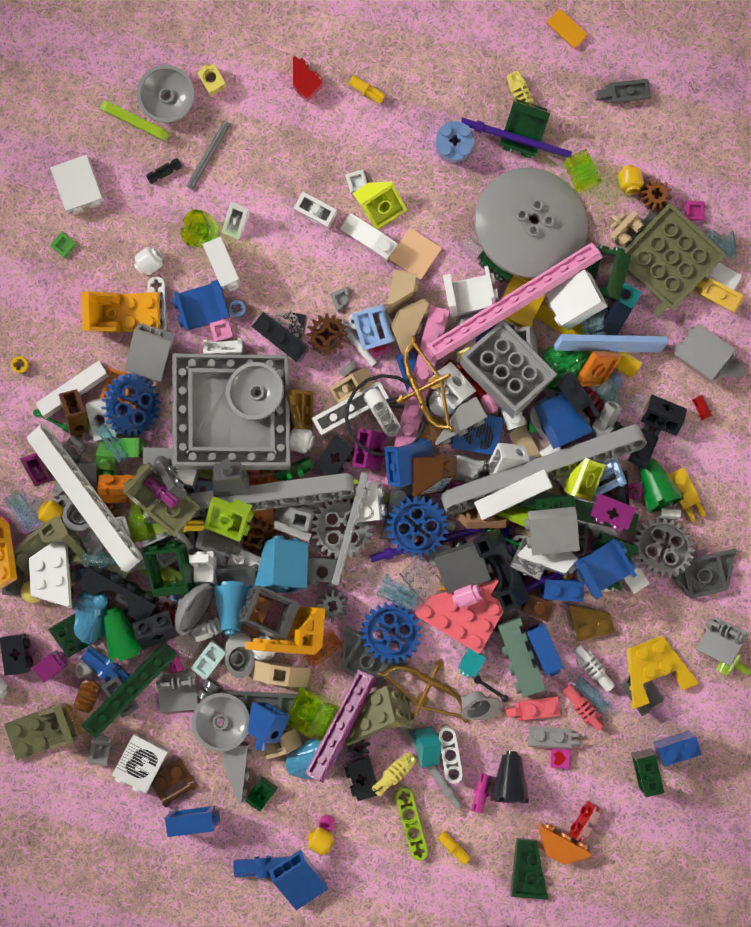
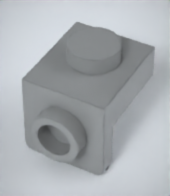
M99 735L96 739L91 736L88 764L108 766L112 745L111 739L105 735Z

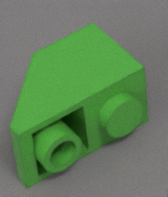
M118 438V458H143V447L147 448V442H144L142 438Z
M103 439L99 441L96 453L97 482L99 475L118 474V441Z

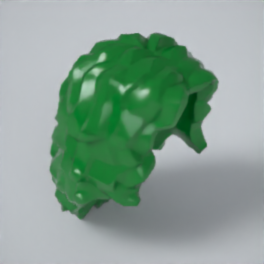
M554 346L548 347L547 352L542 355V359L557 376L545 388L554 389L555 391L560 389L555 381L570 370L577 378L592 353L589 351H555Z

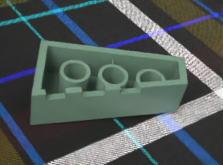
M519 616L499 622L495 632L498 640L502 639L504 646L501 647L504 657H509L511 662L508 668L511 676H516L517 682L514 683L518 694L522 693L523 697H527L546 689L537 664H535L532 650L528 645V638L522 628V621Z

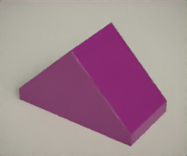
M37 453L20 458L34 486L53 480L49 469Z

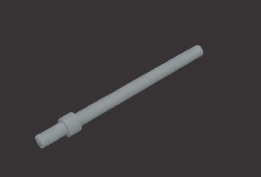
M366 472L361 473L359 484L355 487L353 506L331 582L334 585H339L362 498L366 495L367 489L365 487L369 473Z
M399 727L417 753L414 735L409 728ZM435 765L427 767L441 787V792L445 798L451 801L456 810L459 809L462 804L454 794L455 790L452 786L447 784Z

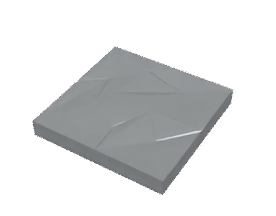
M173 353L172 467L175 470H213L214 464H218L223 460H229L230 462H241L245 470H289L291 467L290 411L286 389H289L288 355ZM251 362L265 363L275 369L280 375L284 387L283 398L279 407L270 416L260 420H249L236 414L231 409L226 396L227 384L231 375L242 365ZM261 391L256 392V397L261 395Z

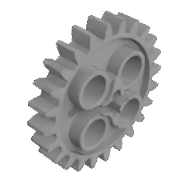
M350 498L347 499L346 503L343 502V499L339 500V503L333 500L332 505L325 502L327 508L319 507L322 513H315L314 515L318 518V521H312L313 524L317 525L311 529V531L317 532L313 536V539H319L316 546L322 544L321 552L327 549V556H330L333 552L335 553V559H337L340 553L345 531L344 534H341L339 530L326 531L325 528L339 527L340 523H344V526H347L346 516L351 513L353 504H350ZM332 513L338 517V521L334 525L327 522V516ZM358 519L356 520L355 526H359V529L353 532L358 535V539L356 542L350 543L347 553L350 558L353 557L352 552L354 551L356 554H360L359 548L366 549L363 545L364 542L370 543L367 539V536H373L372 533L368 532V529L373 528V526L368 525L370 521L358 522ZM330 533L338 535L339 540L337 543H329L327 538Z
M656 518L654 522L650 519L647 525L643 523L641 529L638 528L636 531L637 535L633 537V540L636 541L633 544L639 547L638 557L634 561H641L639 568L646 567V574L652 571L653 578L656 574H659V578L662 579L666 574V577L670 579L672 574L677 577L679 572L684 573L685 568L690 566L689 562L694 558L691 554L695 552L690 547L693 546L694 542L688 541L691 535L684 534L687 529L681 530V523L675 526L673 519L670 523H667L666 518L662 522H660L659 518ZM653 533L658 534L661 539H656ZM666 534H669L668 540L664 546L665 551L661 555L660 563H658L657 560L662 551L661 545L665 541ZM671 540H675L679 546H674ZM647 550L653 551L655 556H650ZM665 557L671 558L673 563L667 562Z

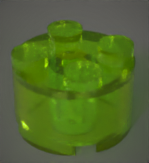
M586 148L565 158L566 161L563 162L564 168L568 176L571 174L573 176L571 181L576 193L579 191L583 193L602 184L601 178L597 175L598 171Z

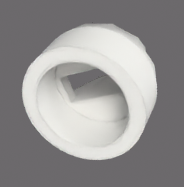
M78 663L75 669L76 676L78 678H87L91 675L92 668L86 663Z

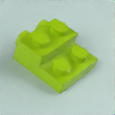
M213 496L204 528L240 542L243 535L247 536L251 526L247 523H251L255 512L251 511L252 505L234 499L232 503Z

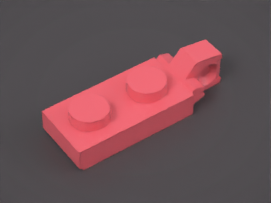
M558 696L515 702V707L506 708L507 717L517 716V720L559 716Z

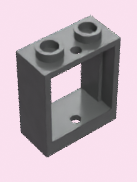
M260 585L253 586L247 593L248 600L240 611L239 616L241 618L239 622L278 640H286L300 604ZM259 594L285 606L275 631L249 619Z

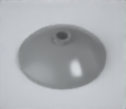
M172 65L153 67L142 76L138 83V104L141 110L154 121L161 123L178 121L190 111L194 102L195 92L193 83L189 76L178 67ZM166 93L171 95L168 100L164 99Z
M261 362L247 363L235 370L228 381L226 396L231 409L239 416L249 420H260L274 413L279 407L284 393L280 375L271 366ZM261 391V395L256 397V392Z
M201 584L179 599L175 614V629L178 634L186 635L191 632L206 614L214 595V587L211 584Z
M216 693L207 696L197 705L192 716V729L196 739L207 749L217 752L229 751L239 746L246 738L250 717L246 706L237 697L226 693ZM219 718H222L224 721L221 726H218L216 723Z

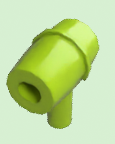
M739 652L731 666L719 661L715 669L726 677L734 668L746 676L751 672L750 668L739 662L741 658Z

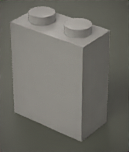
M139 322L133 332L125 370L131 374L145 376L151 381L161 382L168 368L176 334Z
M697 324L696 327L690 328L685 341L680 342L676 346L675 357L711 384H714L737 355L736 349L700 324Z
M575 507L528 511V519H525L526 531L530 532V536L526 537L527 549L531 548L532 556L580 551Z

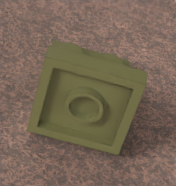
M60 516L48 520L13 548L15 564L29 578V558L52 542L64 541L68 545L69 564H84L91 557L84 541L75 531L65 526Z
M66 702L4 724L16 760L49 748L53 749L69 745L78 739Z

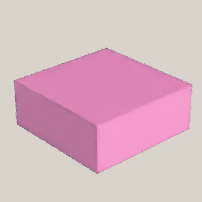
M228 318L210 323L215 342L233 337Z

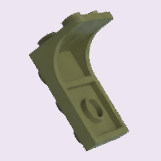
M150 462L146 465L142 464L138 468V474L133 480L129 479L124 484L123 488L125 489L123 493L172 536L176 537L201 507L187 495L183 499L174 495L179 500L174 508H170L160 498L157 499L155 494L144 485L145 480L150 482L147 478L152 475L163 486L165 483Z
M389 686L370 693L344 742L345 745L350 746L389 728H415V717L410 707L411 701L401 691Z

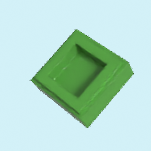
M61 231L50 246L62 257L66 258L77 243Z

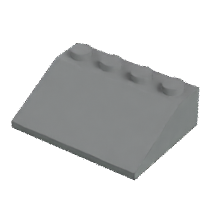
M504 320L461 356L459 363L512 419L526 408L557 376L544 360Z

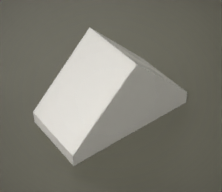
M230 202L222 233L239 240L250 216V210Z

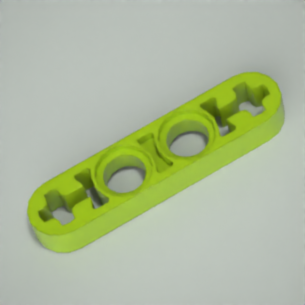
M103 100L99 108L101 111L121 121L124 120L129 125L142 129L145 133L163 142H166L170 135L166 130L108 101Z
M401 787L396 792V801L412 858L422 861L427 857L428 849L411 789ZM402 791L410 794L407 797L408 804L412 802L413 805L401 808V805H405L403 798H399ZM407 809L414 811L415 816L412 819L404 817V812ZM417 828L420 834L418 837L412 838L409 836V830ZM422 839L423 842H419L420 849L425 851L422 852V856H418V854H414L416 845H411V842H418Z

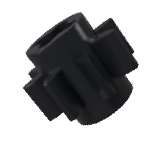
M365 739L358 741L360 745H364L362 751H359L357 748L354 749L356 743L352 744V747H349L347 751L353 752V758L356 755H360V758L363 759L364 753H370L366 747L370 746L371 743L365 742Z

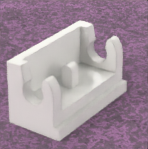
M238 338L236 341L218 342L203 340V354H243L242 338Z

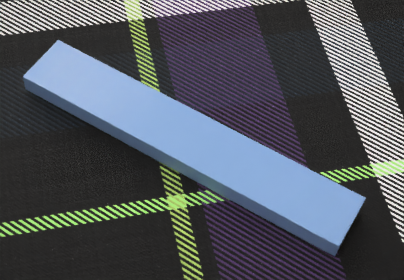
M561 334L554 347L555 351L661 352L668 344V339L666 336Z

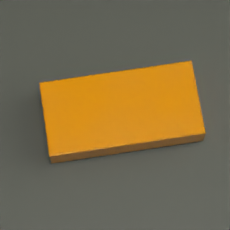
M560 8L546 23L573 49L588 35Z

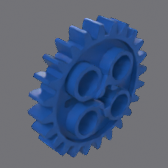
M138 374L119 375L118 379H112L114 385H107L109 391L103 392L107 397L106 399H101L102 402L106 403L105 406L101 407V409L106 410L103 417L109 418L106 424H112L111 429L117 430L118 434H124V436H130V434L131 436H137V433L144 434V430H150L149 425H155L152 419L159 418L155 414L156 411L161 410L156 407V404L161 403V401L156 400L159 393L153 392L156 386H150L151 380H145V376H139ZM126 388L128 389V395H127V396H126V394H125ZM142 396L144 397V402H143V404L141 403V397H142ZM119 406L121 407V413H120V414H119V412H118V407H119ZM135 406V407L142 408V409H144V412L141 411V410L138 409V408H132V407ZM135 413H136V415H137V420H136V421L134 420V415H135Z
M424 495L421 496L420 500L417 499V496H413V500H410L407 496L405 503L399 500L401 506L393 505L395 513L389 512L392 519L386 520L387 523L391 524V526L386 527V530L392 531L388 534V538H394L391 544H398L396 547L397 551L403 548V555L410 551L411 557L417 553L419 558H421L422 552L429 556L428 550L430 549L435 553L434 546L442 547L439 541H446L443 534L449 532L444 528L449 523L443 521L447 518L446 514H441L444 511L443 507L437 509L439 503L436 501L432 504L431 497L425 501ZM414 509L421 510V514L418 517L411 515ZM404 515L409 516L416 524H420L422 529L431 536L427 537L419 528H415L413 523L404 518ZM429 521L436 522V526L433 529L426 528V524ZM407 523L409 528L406 531H400L399 526ZM416 536H423L421 543L413 542Z
M385 602L383 608L378 604L376 611L371 609L369 611L371 616L365 615L364 618L367 621H362L361 623L365 628L359 631L365 635L360 640L366 641L362 646L363 648L369 647L367 655L372 652L374 653L373 660L380 657V663L386 659L387 665H390L392 660L397 665L399 659L403 663L406 661L405 655L411 658V652H417L415 646L421 644L417 639L422 637V634L417 632L422 627L416 626L419 619H412L415 613L409 615V608L402 610V604L395 608L394 602L388 607V604ZM389 616L393 623L386 624L384 617ZM400 628H406L408 630V635H402L400 633ZM390 630L394 632L391 637L388 636ZM373 632H380L382 639H375ZM389 643H395L398 646V650H391Z

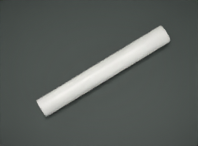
M343 320L341 326H347L344 332L348 333V339L372 367L377 361L368 350L363 351L360 340Z

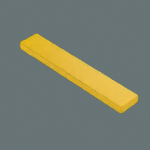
M547 301L543 303L535 316L561 334L598 335L581 323L570 330L563 326L560 327L554 318L556 314L549 308ZM589 351V352L592 353V352H611V351ZM618 352L622 357L615 368L632 378L641 367L642 362L626 352Z

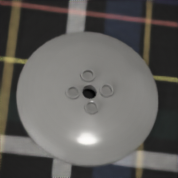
M518 168L499 175L485 188L475 210V230L478 241L486 255L504 271L521 278L534 279L582 249L586 243L588 220L580 197L562 178L542 169ZM535 216L538 219V224H532L529 221V217Z

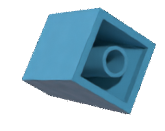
M273 536L272 539L265 541L254 586L260 585L273 592L286 594L307 589L308 543L301 542V539L298 538L284 540L283 536Z

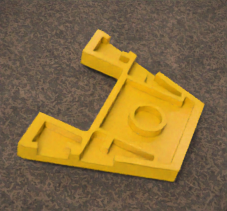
M663 636L627 649L632 710L650 703L643 686L648 681L674 672L681 690L699 684Z

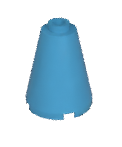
M224 581L221 586H217V583L213 585V593L221 632H224L226 636H236L237 633L241 632L242 623L239 622L241 618L239 614L242 607L247 603V593L252 586L248 584V587H245L244 582Z

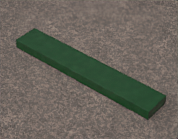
M542 492L521 502L520 506L536 510L535 499L565 496ZM574 499L576 502L577 520L602 525L592 521L594 517L589 516L594 503ZM614 508L612 511L608 510L607 512L610 515L609 519L617 516ZM634 513L629 529H623L622 531L635 533L640 514ZM604 522L602 526L611 528L612 524Z
M163 642L90 715L82 726L96 739L178 654L166 642Z

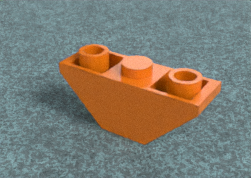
M546 822L544 825L538 824L545 853L548 857L565 865L591 856L592 853L588 849L589 846L580 841L577 844L571 840L572 837L565 832L561 834L555 832V827Z

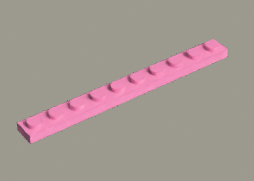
M591 242L427 345L429 350L438 361L603 258L601 252Z
M431 306L420 349L435 368L437 359L427 345L444 334L450 310ZM418 353L413 375L419 387L428 384L433 371ZM409 386L408 394L411 393V392H413V390H412V388H411L410 386ZM429 389L422 392L425 401ZM416 396L405 401L400 420L401 428L395 439V447L411 444L416 439L422 417V411ZM386 473L384 481L385 493L390 494L391 486L388 485Z

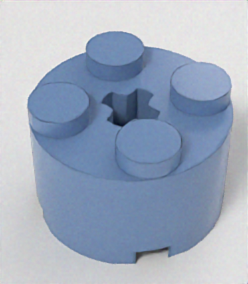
M458 121L442 125L437 132L435 141L438 155L448 163H460L470 156L474 146V135L470 127ZM453 139H456L460 143H457V146H453L451 142Z

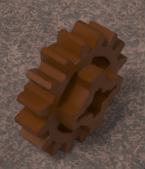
M328 313L325 314V318L318 315L319 320L312 319L311 321L314 325L307 327L311 330V333L306 334V336L311 337L308 343H314L312 349L319 348V354H322L324 350L326 355H329L331 350L336 354V348L342 350L341 343H347V340L344 339V336L348 335V333L344 332L347 326H341L343 320L339 319L336 321V315H333L332 318H329ZM331 322L337 325L339 331H335L332 328ZM323 323V327L319 331H316L318 325ZM326 329L329 332L336 333V335L329 336V340H326L325 336L319 334L325 333ZM316 338H320L323 341L324 347L316 341ZM335 338H339L338 342L331 347L332 341Z
M253 516L251 523H247L251 525L247 536L243 535L238 544H244V549L250 547L252 552L254 549L261 552L265 541L272 539L273 536H277V530L274 529L275 525H269V520L262 521V517L255 519Z

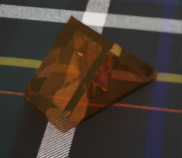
M333 630L323 636V646L315 655L303 654V656L313 668L330 657L343 644Z

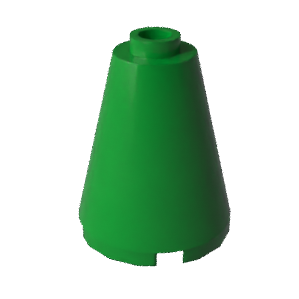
M650 458L645 469L639 467L648 513L658 512L662 508L670 504L673 506L684 499L680 490L656 459L652 460Z
M117 607L106 610L107 614L104 615L110 663H115L114 659L116 658L120 662L139 655V650L143 648L136 641L133 626L124 611Z

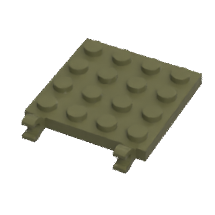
M670 202L625 249V253L631 255L628 271L662 302L653 311L658 318L667 308L673 311L726 256L714 242Z

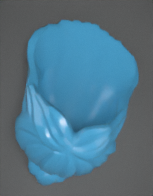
M83 590L78 595L74 606V633L83 643L91 645L106 633L104 615L107 614L106 610H108L109 599L103 591L94 596Z
M324 736L309 739L300 748L288 754L285 765L288 774L301 779H311L305 772Z

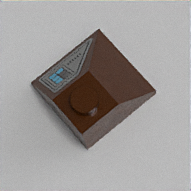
M436 454L412 457V496L444 492L457 475V456Z

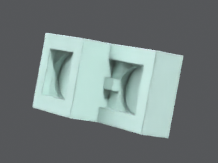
M212 640L191 669L206 680L224 657L225 650Z

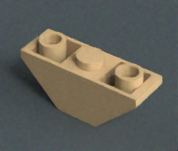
M426 298L400 307L391 324L403 355L411 342V336L415 335V333L419 334L422 328V323L420 322L423 316L426 317L429 313L431 306H429V301Z
M254 660L251 679L286 687H308L311 668Z

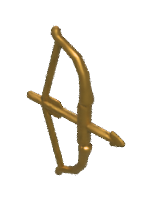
M413 335L411 336L410 344L404 352L403 361L406 377L410 381L413 392L405 396L400 395L396 402L398 404H405L407 399L416 396L420 410L430 424L435 428L449 429L451 432H454V427L450 425L443 381L450 378L451 374L439 375L415 343L416 338ZM413 346L435 374V376L429 378L428 384L419 387L408 362L409 352ZM429 388L433 390L441 388L447 425L438 424L433 420L426 406V401L422 394L423 391Z
M442 659L434 663L436 666L431 677L420 672L417 668L406 665H393L386 671L378 673L380 677H386L416 705L413 713L414 717L418 716L420 709L461 718L464 723H468V720L462 718L461 714L426 706L429 701L427 694L431 686L457 699L461 705V712L463 710L460 695L448 685L435 680L439 669L443 668ZM394 670H404L427 683L424 692L418 694L415 700L388 674Z

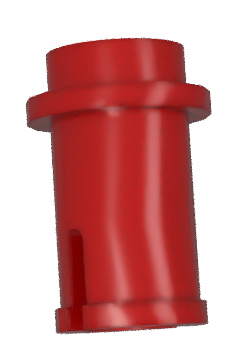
M703 395L692 399L699 413L698 418L700 417L701 420L712 416V410H709Z

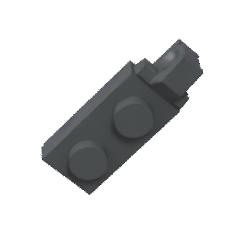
M648 79L613 82L605 85V89L595 92L596 100L607 99V103L651 98Z

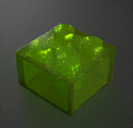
M300 687L288 713L290 717L287 724L309 738L322 741L340 706L314 691Z

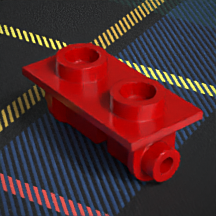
M587 801L582 806L577 820L572 823L568 834L580 842L587 840L593 829L588 824L589 822L594 825L602 814V809Z

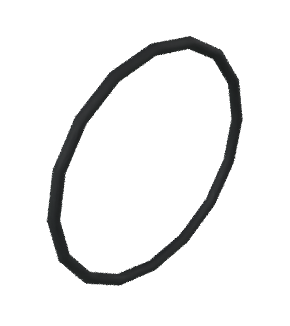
M380 374L365 379L354 388L346 403L345 422L349 435L361 449L372 455L385 457V453L374 452L358 441L352 433L348 419L350 403L357 390L369 381L379 378L398 379L412 388L410 382L400 376ZM424 414L422 428L412 443L418 442L425 430L426 417Z

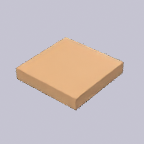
M409 228L389 260L407 272L416 273V278L421 281L442 248L412 228Z

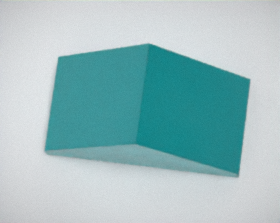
M432 726L413 730L420 767L424 768L440 764L442 743Z

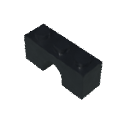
M262 312L251 326L295 362L300 363L311 349L309 345L285 329L281 323L267 312Z

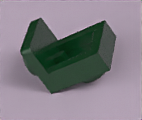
M262 776L245 801L251 807L261 811L278 787Z

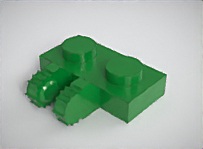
M310 456L291 463L289 470H274L277 481L281 479L282 481L293 480V475L296 473L302 478L305 477L304 473L311 470L310 468L313 467Z

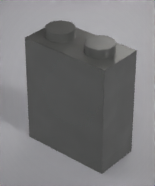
M473 542L436 553L434 557L447 594L470 584L476 585L491 580L492 573H494L491 562H487L486 559L479 557Z

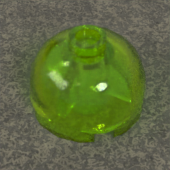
M193 209L183 218L182 222H185L184 229L181 228L180 233L183 242L187 246L204 248V243L216 239L218 223L212 214L204 210Z

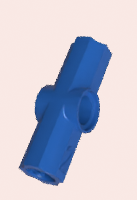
M89 646L80 658L106 682L116 675L119 676L122 682L130 676L121 669L119 664L110 663L109 657L104 656L93 646Z
M267 855L266 858L256 856L254 859L234 860V877H271L269 870L290 856L271 857Z

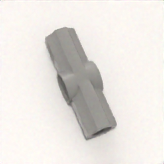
M609 400L606 402L601 416L596 419L591 428L593 432H591L588 440L611 433L612 431L614 432L616 428L614 425L623 409L620 404Z

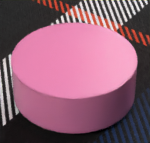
M489 394L482 396L481 403L487 413L491 414L498 410V404Z

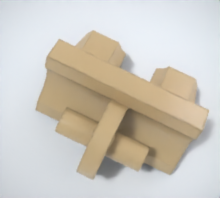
M633 210L628 216L622 213L619 217L615 215L611 217L614 222L610 226L613 230L610 234L611 241L615 244L618 242L624 247L631 242L632 238L627 232L632 229L638 234L644 228L638 213Z

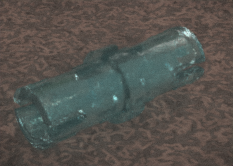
M103 425L96 430V433L105 443V448L111 451L118 463L128 457V454L125 453L119 444V439L113 436L107 425ZM108 438L112 441V443L114 444V446L117 448L116 450H115V448L112 446V444L109 442Z
M105 552L84 554L82 558L84 566H98L99 568L118 566L113 557Z
M581 677L575 683V686L595 706L599 713L604 712L609 707V704L598 694L599 691L594 689L584 677Z

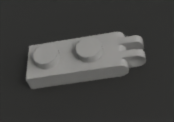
M529 726L528 747L571 750L573 746H581L580 741L573 740L580 739L581 734L573 733V729Z

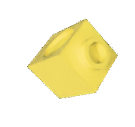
M207 64L200 68L198 75L210 97L227 87L215 64ZM209 75L216 76V80L214 82L210 83L206 81Z

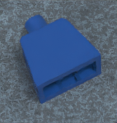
M252 702L248 733L257 738L254 748L265 751L267 743H278L290 715L267 702Z

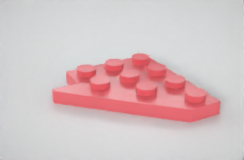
M499 579L478 584L483 595V599H480L478 603L461 609L453 602L452 596L454 592L449 594L442 592L424 597L416 609L415 615L480 654L504 613L498 597L492 594L499 583Z

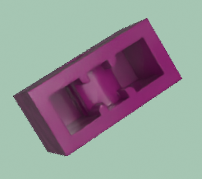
M358 428L357 439L363 446L374 452H385L384 447L386 446L387 435L384 432ZM355 444L352 466L381 471L384 456L372 455Z
M597 494L589 516L594 517L592 520L602 525H604V522L612 524V529L622 532L623 529H629L636 508ZM614 508L617 516L609 519L610 515L607 512L608 510L612 511Z
M56 650L32 668L45 683L68 666L66 662L68 658L62 651L58 652Z

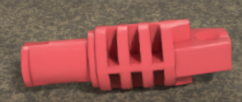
M571 683L566 686L563 692L571 700L574 710L587 725L591 724L597 731L603 728L604 723L599 718L601 714L587 697L581 696Z

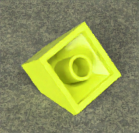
M392 181L367 183L352 193L372 226L377 230L408 210Z
M585 458L571 472L570 477L567 478L564 491L575 497L592 501L606 465Z

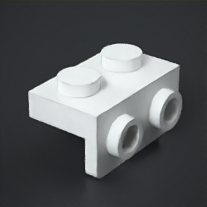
M379 481L367 482L365 487L367 489L366 495L362 498L357 517L358 522L385 520L387 515V507L383 499L385 487Z

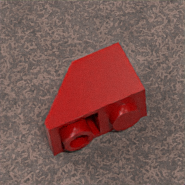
M294 56L293 88L308 102L323 87V78L316 71L312 72L308 68L309 64L303 58L298 59Z

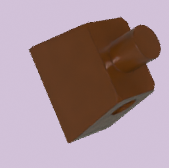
M75 389L58 394L64 420L70 435L77 438L82 437L85 432L89 431L87 413L78 390ZM70 407H76V412L71 414Z
M529 593L531 599L517 608L524 613L550 622L557 604Z

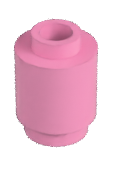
M470 584L455 590L452 598L454 604L462 609L478 603L480 599H483V595L478 584Z

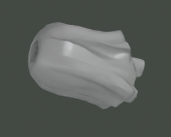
M464 454L453 455L457 456V475L454 478L455 480L469 483L482 478L481 475L485 476L487 470L486 461L476 460Z

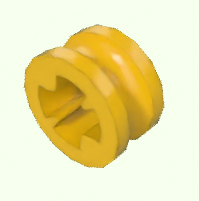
M21 356L14 357L10 364L11 369L20 374L25 373L29 368L28 360ZM21 359V362L25 365L21 367V370H17L18 367H15V363H18Z

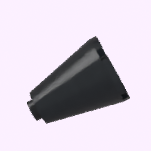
M506 751V755H502L490 801L529 803L522 757L518 755V752Z

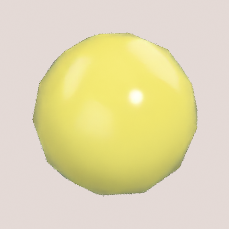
M30 580L24 582L20 591L24 601L32 604L41 601V599L31 596Z

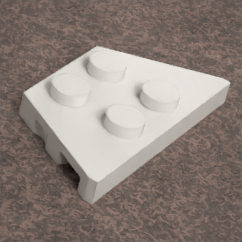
M64 541L52 542L29 558L31 596L72 608L68 545Z

